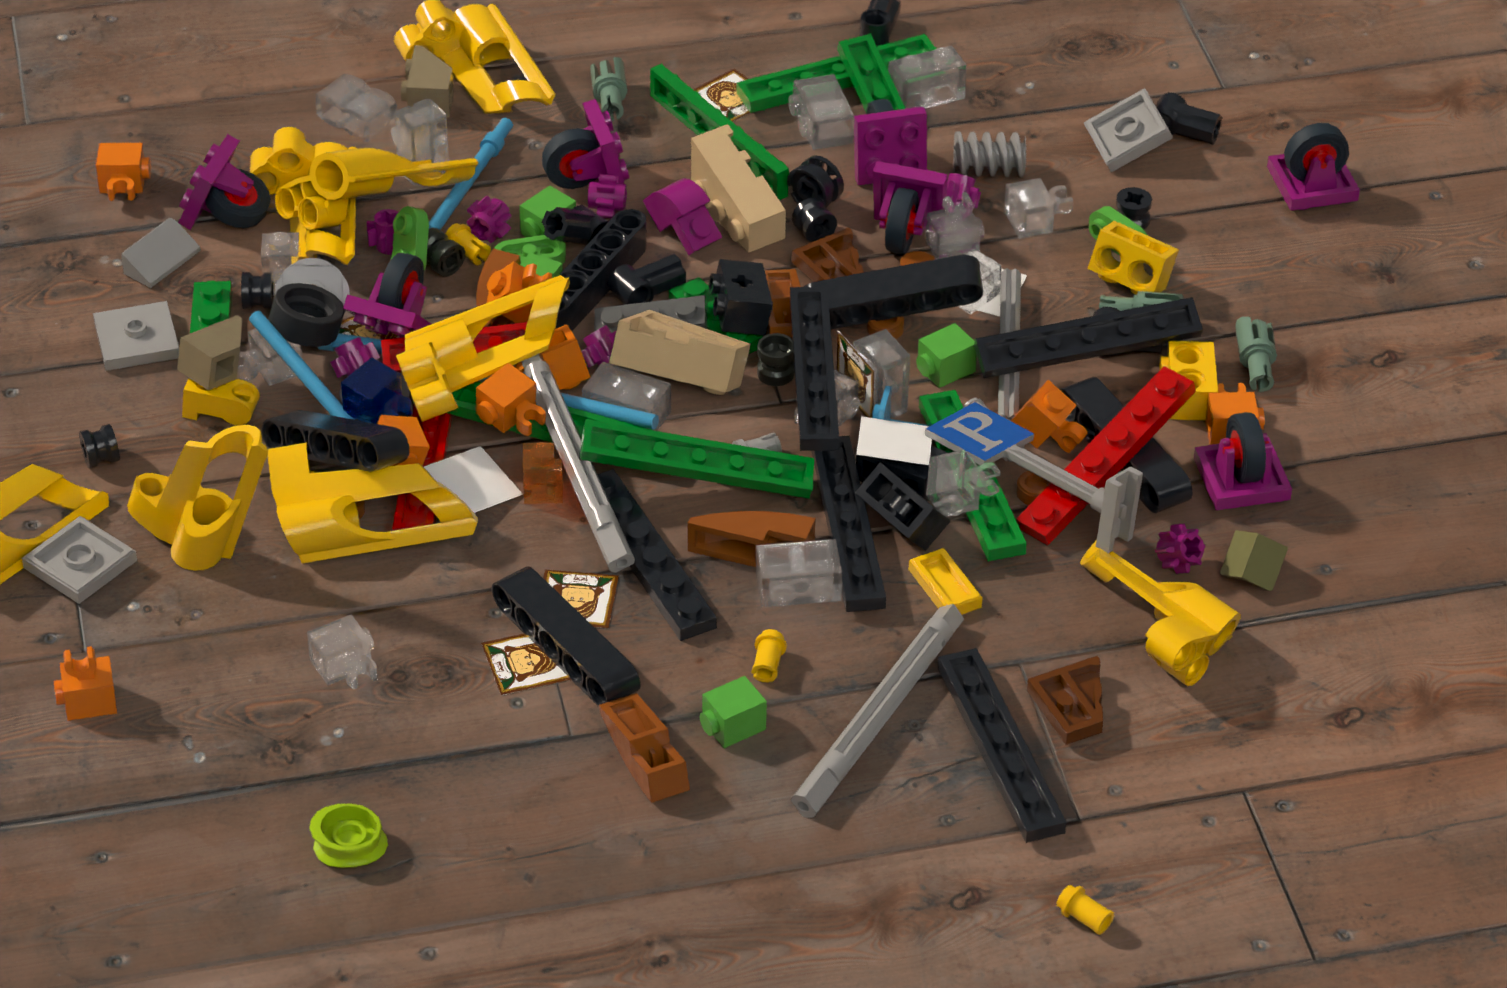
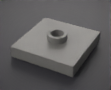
M1145 88L1084 122L1111 173L1173 138Z
M167 301L93 313L105 371L178 359L179 345Z
M81 516L22 558L24 569L78 604L137 561L134 549Z

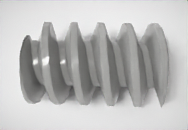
M956 131L953 144V172L955 167L959 166L961 174L967 176L969 168L973 167L976 176L981 177L984 167H988L991 177H995L998 167H1002L1005 177H1009L1012 168L1016 167L1019 177L1023 178L1026 168V136L1024 141L1021 142L1018 133L1013 132L1009 142H1007L1004 133L999 132L995 142H992L990 133L984 132L981 141L978 142L975 132H970L966 142H964L961 132Z

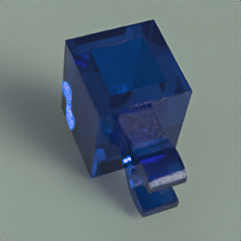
M373 357L341 382L343 410L352 418L376 424L381 415L399 416L397 411H402L409 416L413 414L411 400L402 396L401 374Z

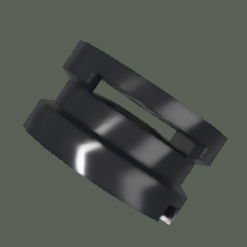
M813 155L807 158L800 166L792 170L787 177V185L792 186L793 189L790 195L797 204L808 198H818L827 208L844 191L841 173L830 160L822 156ZM825 164L827 165L826 171L823 168ZM830 175H836V178L832 179Z

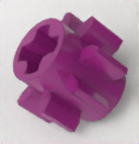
M957 173L949 174L947 181L948 213L966 216L969 207L978 208L981 192L979 188L974 187V178Z
M600 174L599 182H590L588 208L597 209L596 214L603 218H613L616 215V211H622L626 208L627 184H618L619 177L617 175Z
M486 195L481 201L476 200L467 209L472 217L466 223L470 227L471 233L480 240L488 239L490 243H493L498 237L502 239L511 230V227L506 222L512 215L508 206L500 199H490Z
M393 209L381 210L375 214L374 221L368 220L366 222L368 245H376V249L380 253L387 255L393 254V221L398 214V211Z
M607 325L583 338L587 348L581 352L588 368L597 364L600 370L604 371L613 366V364H609L616 331L611 333Z
M357 337L336 347L334 350L338 358L330 363L338 378L346 374L349 377L351 374L362 369L375 368L372 362L379 359L380 356L373 341L364 345L361 338Z
M1185 523L1173 524L1170 526V531L1159 532L1160 539L1157 542L1155 553H1157L1159 560L1163 562V569L1174 568L1176 574L1190 573V566L1202 564L1201 558L1204 554L1205 544L1198 535L1199 530L1197 528L1186 529Z

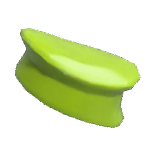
M334 804L317 811L310 822L309 830L315 840L313 850L318 860L328 866L346 868L367 865L383 856L388 846L387 836L382 830L380 818L372 810L362 805Z

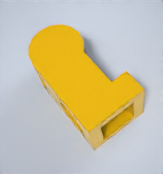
M188 378L183 389L182 417L197 420L200 414L223 418L233 425H244L250 421L259 401L260 393L252 383L241 379H235L207 390Z

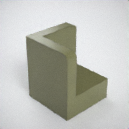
M1235 530L1220 574L1228 578L1244 580L1264 590L1272 591L1288 547L1259 533Z

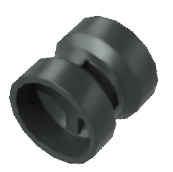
M438 228L428 229L426 265H431L432 269L439 275L449 277L462 266L465 259V249L456 241L449 240L448 236Z
M779 333L763 336L757 345V354L760 359L757 364L758 379L769 386H783L790 383L795 375L793 340L789 336Z

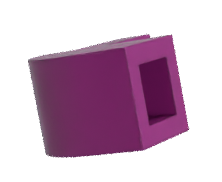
M680 179L650 194L643 200L659 232L673 227L688 256L722 238L720 231L705 206L710 202L709 197L697 183L690 179Z

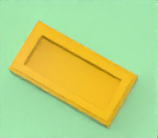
M944 548L909 560L908 570L938 609L939 607L954 603L961 615L982 608L983 597Z

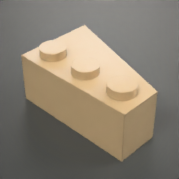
M726 124L691 138V180L697 183L709 197L710 202L705 206L715 222H719L729 232L730 237L749 253L785 239L786 210L763 175L756 178L749 168L747 162H750V156L746 150L740 152L731 141V136H733L734 132Z
M647 310L619 320L609 364L673 379L682 383L702 386L707 392L724 395L726 392L741 386L751 344L652 310Z

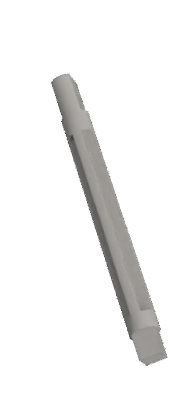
M540 353L521 361L524 367L523 374L536 382V404L541 406L546 412L545 425L609 570L616 573L634 564V556L592 462L580 460L582 439L548 363L543 361Z
M954 603L939 607L932 618L928 620L906 651L793 795L791 802L803 817L812 818L818 813L962 623L964 618Z

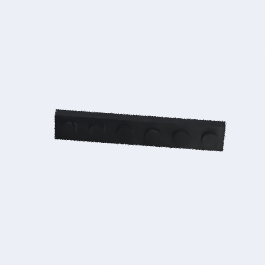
M790 287L800 451L839 450V427L828 287Z
M1190 297L975 339L974 347L983 378H989L1166 344L1168 341L1201 337L1203 328L1194 299Z
M850 435L839 436V450L811 452L812 457L815 458L814 466L846 612L886 609V594L865 501L855 493L861 484Z
M612 469L597 474L634 556V564L629 567L678 639L683 641L717 629V617L615 470Z
M974 648L939 656L938 670L1025 843L1065 834L1067 822L978 649Z

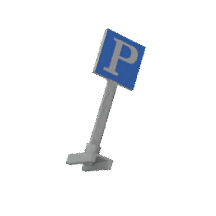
M976 402L925 428V435L982 467H986L1002 457L1008 458L1017 465L1089 503L1092 509L1101 513L1096 541L1097 548H1101L1109 553L1113 551L1115 538L1120 537L1127 542L1133 538L1143 477L1141 471L1130 466L1106 480L1105 488L1101 487L1098 489L1026 449L1020 448L1033 441L1034 433Z

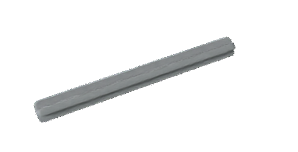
M1006 268L1001 272L1000 334L1020 330L1021 273L1016 268L1013 270ZM1020 372L999 375L998 415L1010 421L1019 411Z

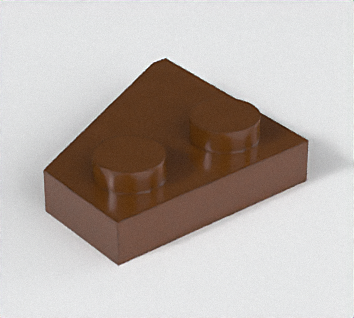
M849 227L792 250L791 262L813 282L864 273L862 266L859 264L858 250L854 248L852 242L853 232Z
M1098 656L1027 680L1028 693L1065 745L1102 733V685L1100 683V659Z

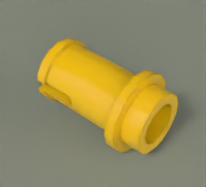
M455 223L446 231L449 240H454L464 247L465 256L475 265L482 264L477 256L484 262L491 253L490 246L473 235L468 225Z
M767 629L756 637L754 643L757 653L751 673L754 674L753 677L761 682H772L777 678L780 656L785 653L787 648L782 633L777 630Z
M1068 885L1062 891L1056 903L1057 907L1061 909L1063 916L1069 917L1071 915L1092 929L1097 935H1102L1114 918L1112 910L1105 908L1087 896L1085 889L1081 886L1074 887Z

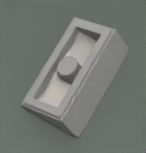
M168 218L122 253L123 272L130 278L152 288L200 252L201 249L173 218Z

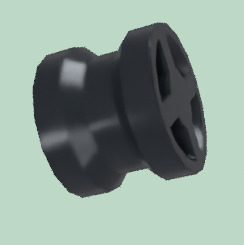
M1138 187L1120 190L1116 197V206L1118 208L1116 211L1139 225L1143 230L1146 229L1150 224L1149 210L1152 206V196L1146 190Z
M818 198L805 199L797 205L792 214L793 224L802 231L804 237L811 243L833 234L837 227L836 217L832 212L826 210L824 203Z
M242 272V308L251 309L254 305H262L265 309H271L275 296L273 272H264L261 276H253L250 272Z
M110 424L101 426L100 430L95 432L89 430L79 431L80 445L88 468L97 467L99 462L105 460L111 463L120 461L117 440Z

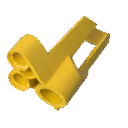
M426 0L416 10L415 15L419 23L417 25H405L397 31L394 37V43L405 61L412 59L415 45H420L452 68L453 75L485 114L513 112L511 107L516 103L524 101H536L548 106L552 105L556 93L495 4H490L489 6L470 4L454 12L446 8L440 0ZM514 59L528 81L511 80L495 85L485 70L484 65L495 60Z
M283 127L274 134L273 148L261 147L253 151L250 158V173H253L263 181L270 194H276L278 189L284 184L296 178L310 175L311 163L317 155L357 148L352 146L347 148L333 142H321L313 146L306 141L305 135L301 130L295 127ZM356 197L348 199L346 220L341 222L340 237L318 229L307 230L301 225L299 218L290 219L292 255L305 259L317 258V254L334 258L343 265H347L355 255Z
M375 148L326 152L317 155L312 161L310 175L296 178L278 189L275 196V205L282 218H299L301 225L307 230L335 227L346 220L349 198L385 193L393 185L394 177L406 176L413 182L424 186L461 183L474 176L478 161L474 158L437 163H432L431 159L411 162L402 156Z
M561 275L405 334V352L396 355L421 421L424 422L457 409L458 405L452 392L494 374L507 363L515 365L548 350L557 324L561 301L565 290L568 289L570 284L569 278H564ZM533 303L525 335L482 352H476L473 341L490 319Z
M236 425L222 430L207 443L188 441L184 445L170 476L155 473H144L138 477L136 476L127 504L128 512L155 537L172 545L171 557L177 565L193 571L206 570L215 566L221 558H232L268 454L267 447L262 444L261 431L251 425ZM236 452L246 458V464L234 499L232 500L228 495L219 490L203 488L201 482L207 465L220 455Z
M307 442L268 449L272 494L277 505L278 519L290 546L299 556L302 563L474 534L478 523L476 514L448 487L436 481L421 464L388 466L370 472L352 469L314 473V471L310 470ZM411 493L427 505L440 521V523L388 532H374L360 527L356 502Z
M34 464L0 482V520L34 496L56 506L73 510L33 539L13 538L0 530V585L23 569L22 558L69 523L79 516L89 521L109 507L108 493L78 486L63 478L64 475Z
M1095 540L1082 557L1081 566L1105 583L1114 577L1118 578L1155 607L1154 615L1159 621L1155 622L1145 634L1147 637L1145 645L1147 653L1159 667L1186 686H1192L1197 683L1209 666V657L1207 655L1215 654L1227 640L1233 637L1232 633L1241 619V614L1196 583L1156 582L1115 552L1107 553L1103 549L1097 548V540Z

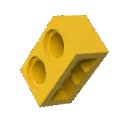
M1113 221L1100 230L1087 269L1098 273V277L1106 282H1118L1129 287L1133 294H1138V291L1162 292L1167 287L1179 249ZM1111 248L1119 253L1120 262L1113 257ZM1144 263L1151 267L1153 276L1146 273Z
M1168 341L1167 356H1160L1159 371L1163 366H1166L1194 381L1196 392L1170 419L1205 420L1208 394L1218 393L1214 342Z

